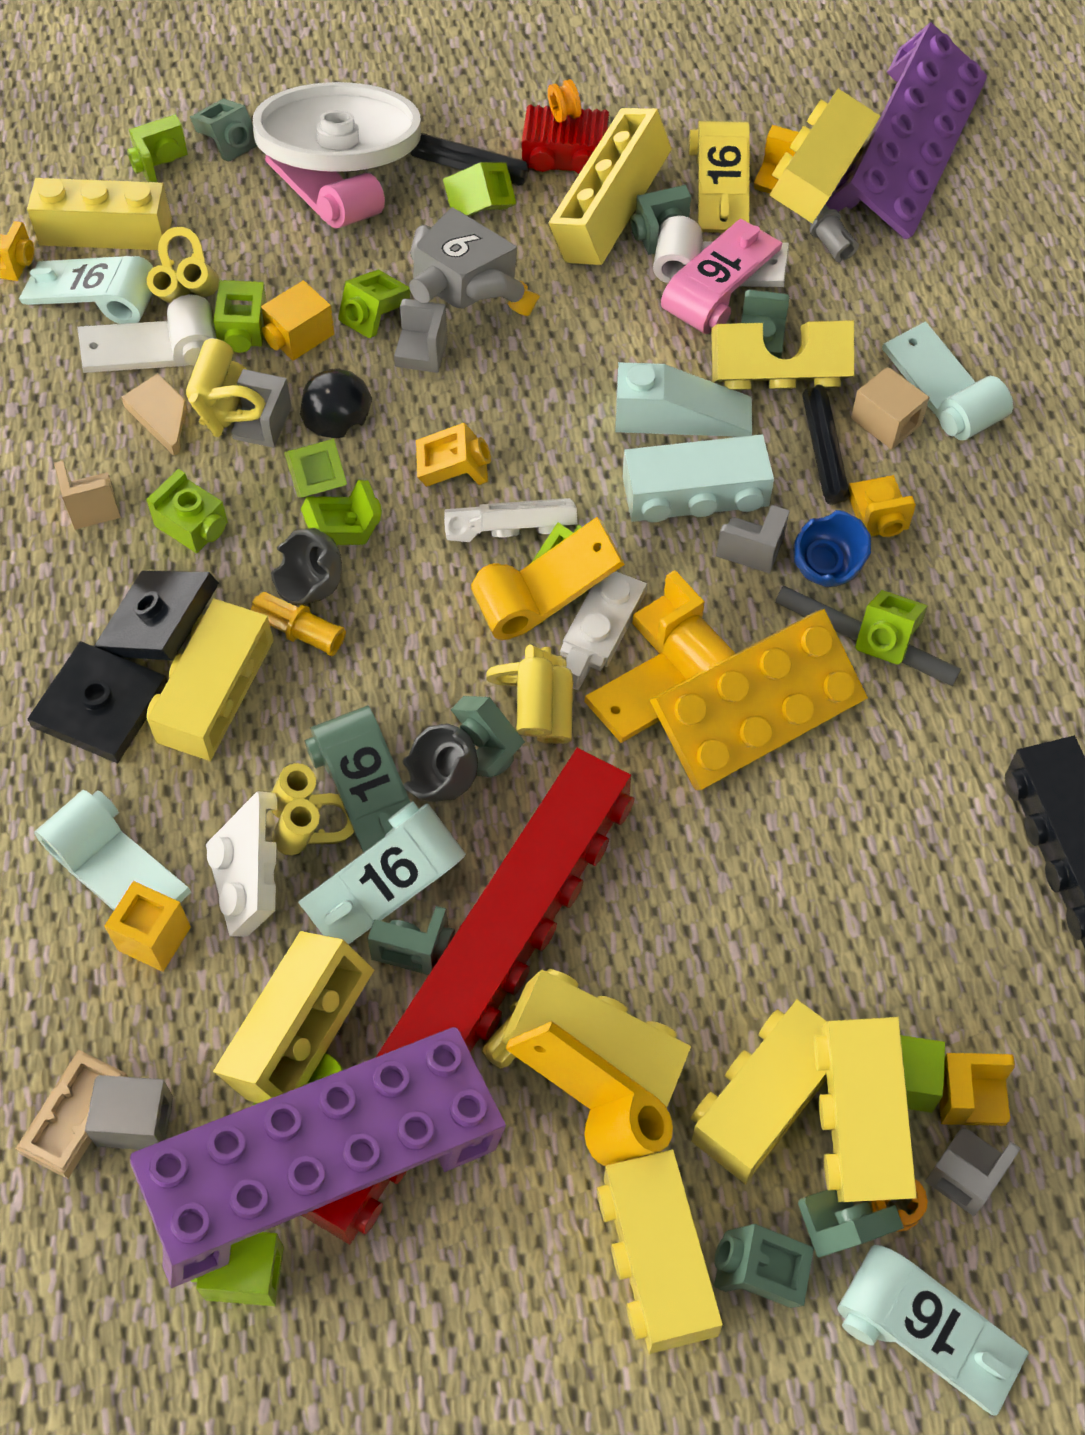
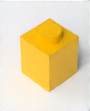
M304 280L261 306L264 321L262 333L265 340L275 351L281 349L292 361L335 334L331 305Z

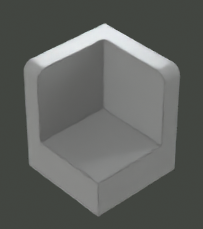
M402 299L400 305L402 331L394 354L395 367L439 373L448 341L446 305Z
M243 369L237 385L251 388L259 393L266 405L259 419L235 422L231 431L232 437L235 440L274 448L292 407L287 378ZM240 397L242 410L255 408L251 401Z
M771 505L763 526L736 517L731 518L729 523L723 524L720 530L716 557L771 573L785 537L790 510Z
M99 1075L94 1081L85 1132L97 1147L140 1150L166 1140L173 1095L164 1079Z
M961 1128L925 1182L972 1216H975L988 1200L1021 1148L1010 1142L1001 1153L968 1129Z

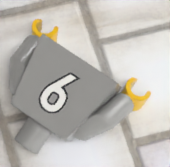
M453 207L432 228L427 225H421L415 230L410 251L411 258L414 261V279L410 281L409 287L416 300L421 303H428L438 296L455 308L464 309L479 300L502 297L508 300L507 304L512 310L521 315L530 316L540 296L529 291L528 286L524 282L514 279L517 255L516 245Z

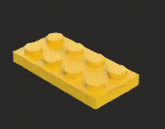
M821 609L651 698L650 702L695 790H702L868 699V696L825 609Z

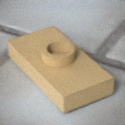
M78 1050L15 1149L20 1155L69 1179L92 1142L85 1132L95 1078L99 1075L128 1077V1075Z

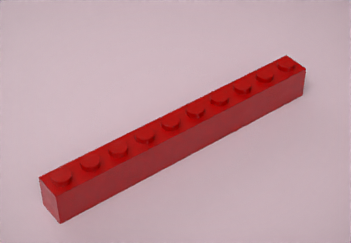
M578 747L575 749L376 1057L452 1027L459 1030L469 1052L472 1051L479 1038L487 1041L491 1037L502 1015V1011L498 1010V1007L507 993L516 995L523 986L530 970V966L526 965L535 948L543 951L549 944L557 927V923L553 919L562 905L570 908L577 899L584 882L580 879V876L588 863L596 866L602 859L609 844V838L606 837V834L613 823L622 825L628 817L635 800L634 797L630 796L631 774ZM407 1171L301 1216L350 1245L358 1232L366 1235L375 1224L383 1207V1203L378 1200L389 1182L398 1184Z

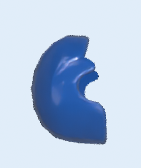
M835 510L828 516L812 518L802 527L801 532L794 541V563L808 581L824 587H836L846 584L858 576L871 554V535L860 519L845 511Z

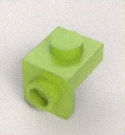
M358 480L349 497L307 496L301 507L307 527L317 528L332 538L336 545L366 544L375 527L379 524L382 515L380 501L375 497L368 480Z

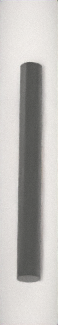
M786 586L781 588L775 603L804 617L815 611L825 609L835 631L857 641L862 624L861 621ZM910 644L902 663L952 687L961 672V668Z

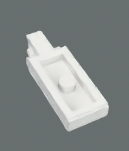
M565 498L479 504V507L445 509L446 538L448 541L470 542L481 531H491L492 537H513L520 534V528L538 527V532L541 534H550L557 523L564 527L566 525H577V508L573 500Z
M615 571L591 588L564 637L560 650V655L566 657V667L573 673V689L579 691L590 668L601 671L604 666L608 667L633 619V614L637 612L646 594L647 583Z

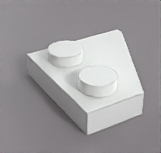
M257 791L205 844L207 860L212 868L219 894L220 910L224 914L229 936H249L275 912L276 884L274 882V868L276 865V842H265L266 813L271 810H277V797L272 792Z

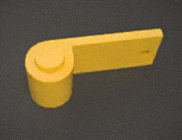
M596 517L520 571L513 566L501 565L499 563L483 567L473 580L471 590L493 636L499 640H509L527 633L625 564L602 520Z
M694 615L681 622L670 633L662 653L587 694L584 702L617 740L623 743L660 721L650 702L651 698L736 653L700 615Z
M553 1021L509 1039L506 1047L507 1051L590 1109L585 1124L584 1136L591 1156L599 1164L606 1166L648 1156L668 1147L672 1139L673 1125L666 1106L656 1096Z

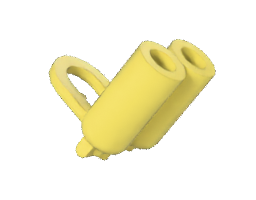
M173 227L167 230L161 236L158 244V254L162 265L153 267L148 272L146 278L149 290L167 303H171L180 296L189 295L191 292L201 297L213 295L218 290L219 277L217 272L205 263L202 244L198 236L192 230L185 227ZM183 236L190 240L194 253L191 257H187L180 262L176 272L172 267L174 261L168 255V245L173 238Z
M207 339L200 350L187 386L186 395L191 406L200 416L199 423L203 426L206 425L213 436L219 437L222 435L223 429L229 427L232 422L259 419L266 403L263 397L256 391L237 385L242 370L247 369L240 363L232 361L234 354L232 347L219 339ZM240 397L251 401L255 408L251 410L237 409Z
M528 645L525 649V659L520 662L491 667L486 672V679L488 682L496 685L518 686L516 732L519 735L537 737V741L542 743L565 744L572 741L573 673L566 667V660L562 656L552 654L550 647H542L540 649L533 645Z
M300 763L289 764L283 768L272 791L277 797V810H271L275 817L279 818L273 831L272 840L276 842V849L279 852L291 856L302 852L307 844H337L344 842L354 833L339 794L312 795L316 787L315 774L308 766ZM324 805H334L341 808L347 817L345 828L334 833H325L323 829H320L318 833H314L320 820L318 810Z

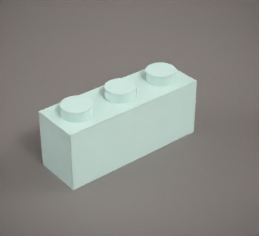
M763 434L624 449L623 482L631 522L643 520L660 522L669 517L687 515L706 517L714 512L731 510L751 512L760 507L770 505L774 476Z

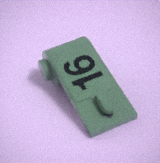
M368 705L310 727L312 737L304 740L315 769L324 766L327 773L331 774L363 853L383 839L393 828L388 819L411 803L376 718Z

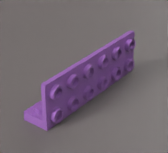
M932 22L899 48L887 72L897 84L860 158L849 166L826 202L829 210L835 209L839 212L845 207L852 209L861 200L904 239H909L914 235L987 79L986 73L980 66L952 42L951 38L947 34L942 33Z
M452 1027L135 1151L130 1155V1164L162 1243V1267L172 1289L228 1265L231 1245L433 1159L438 1158L444 1172H447L496 1150L506 1124L459 1030Z

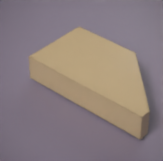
M157 373L121 398L124 407L175 456L180 453V437L182 426L186 420L187 406L185 399Z

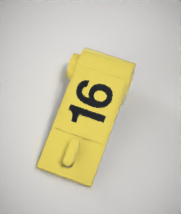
M698 121L697 129H690L688 150L689 155L696 156V163L698 164V224L702 232L724 233L740 218L749 223V122Z

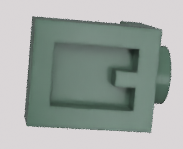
M223 98L190 116L197 133L214 139L223 160L231 161L257 146L254 139L253 124L245 105Z
M686 185L637 195L636 214L631 216V229L635 240H642L648 255L656 253L660 225L664 220L674 216L689 218L691 195Z
M746 290L741 323H763L765 347L773 356L781 359L790 296L769 291Z
M463 696L453 706L451 711L462 723L460 728L467 732L473 739L474 745L479 747L476 750L478 757L477 776H497L510 767L514 761L513 755L525 741L490 697Z
M439 906L435 907L427 933L421 932L417 926L406 921L392 920L390 923L374 919L367 938L371 960L429 975L453 939L455 929L448 926L447 909Z
M828 1189L801 1198L798 1201L817 1258L861 1245L904 1228L896 1205L872 1212L868 1201L855 1206L853 1202H838L837 1190L828 1191Z
M757 1224L727 1230L715 1252L714 1263L717 1272L714 1287L725 1292L743 1289L789 1308L804 1306L814 1247Z

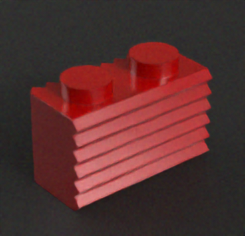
M530 104L526 108L522 137V160L529 164V168L540 172L564 170L575 171L580 174L609 128V112L606 109L603 111L598 109L592 111L588 108L584 111L581 108L580 117L573 119L570 115H567L566 121L558 123L548 105L543 108L540 105L534 107Z

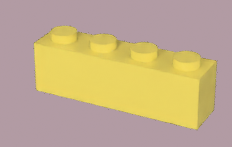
M620 109L548 224L565 262L602 265L636 210L637 195L646 193L672 150L658 109Z

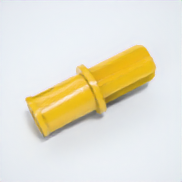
M262 592L255 596L252 601L251 610L268 615L270 626L284 632L286 639L294 642L296 639H299L326 652L331 657L337 653L346 636L344 627L337 626L311 614L310 608L304 604L297 607L267 592Z

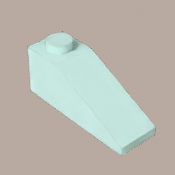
M618 362L615 432L733 437L751 436L752 397L666 364Z

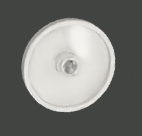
M316 83L284 90L263 101L253 114V132L255 142L260 150L281 163L316 171H357L386 165L409 154L420 141L421 117L419 110L410 100L388 89L359 83Z

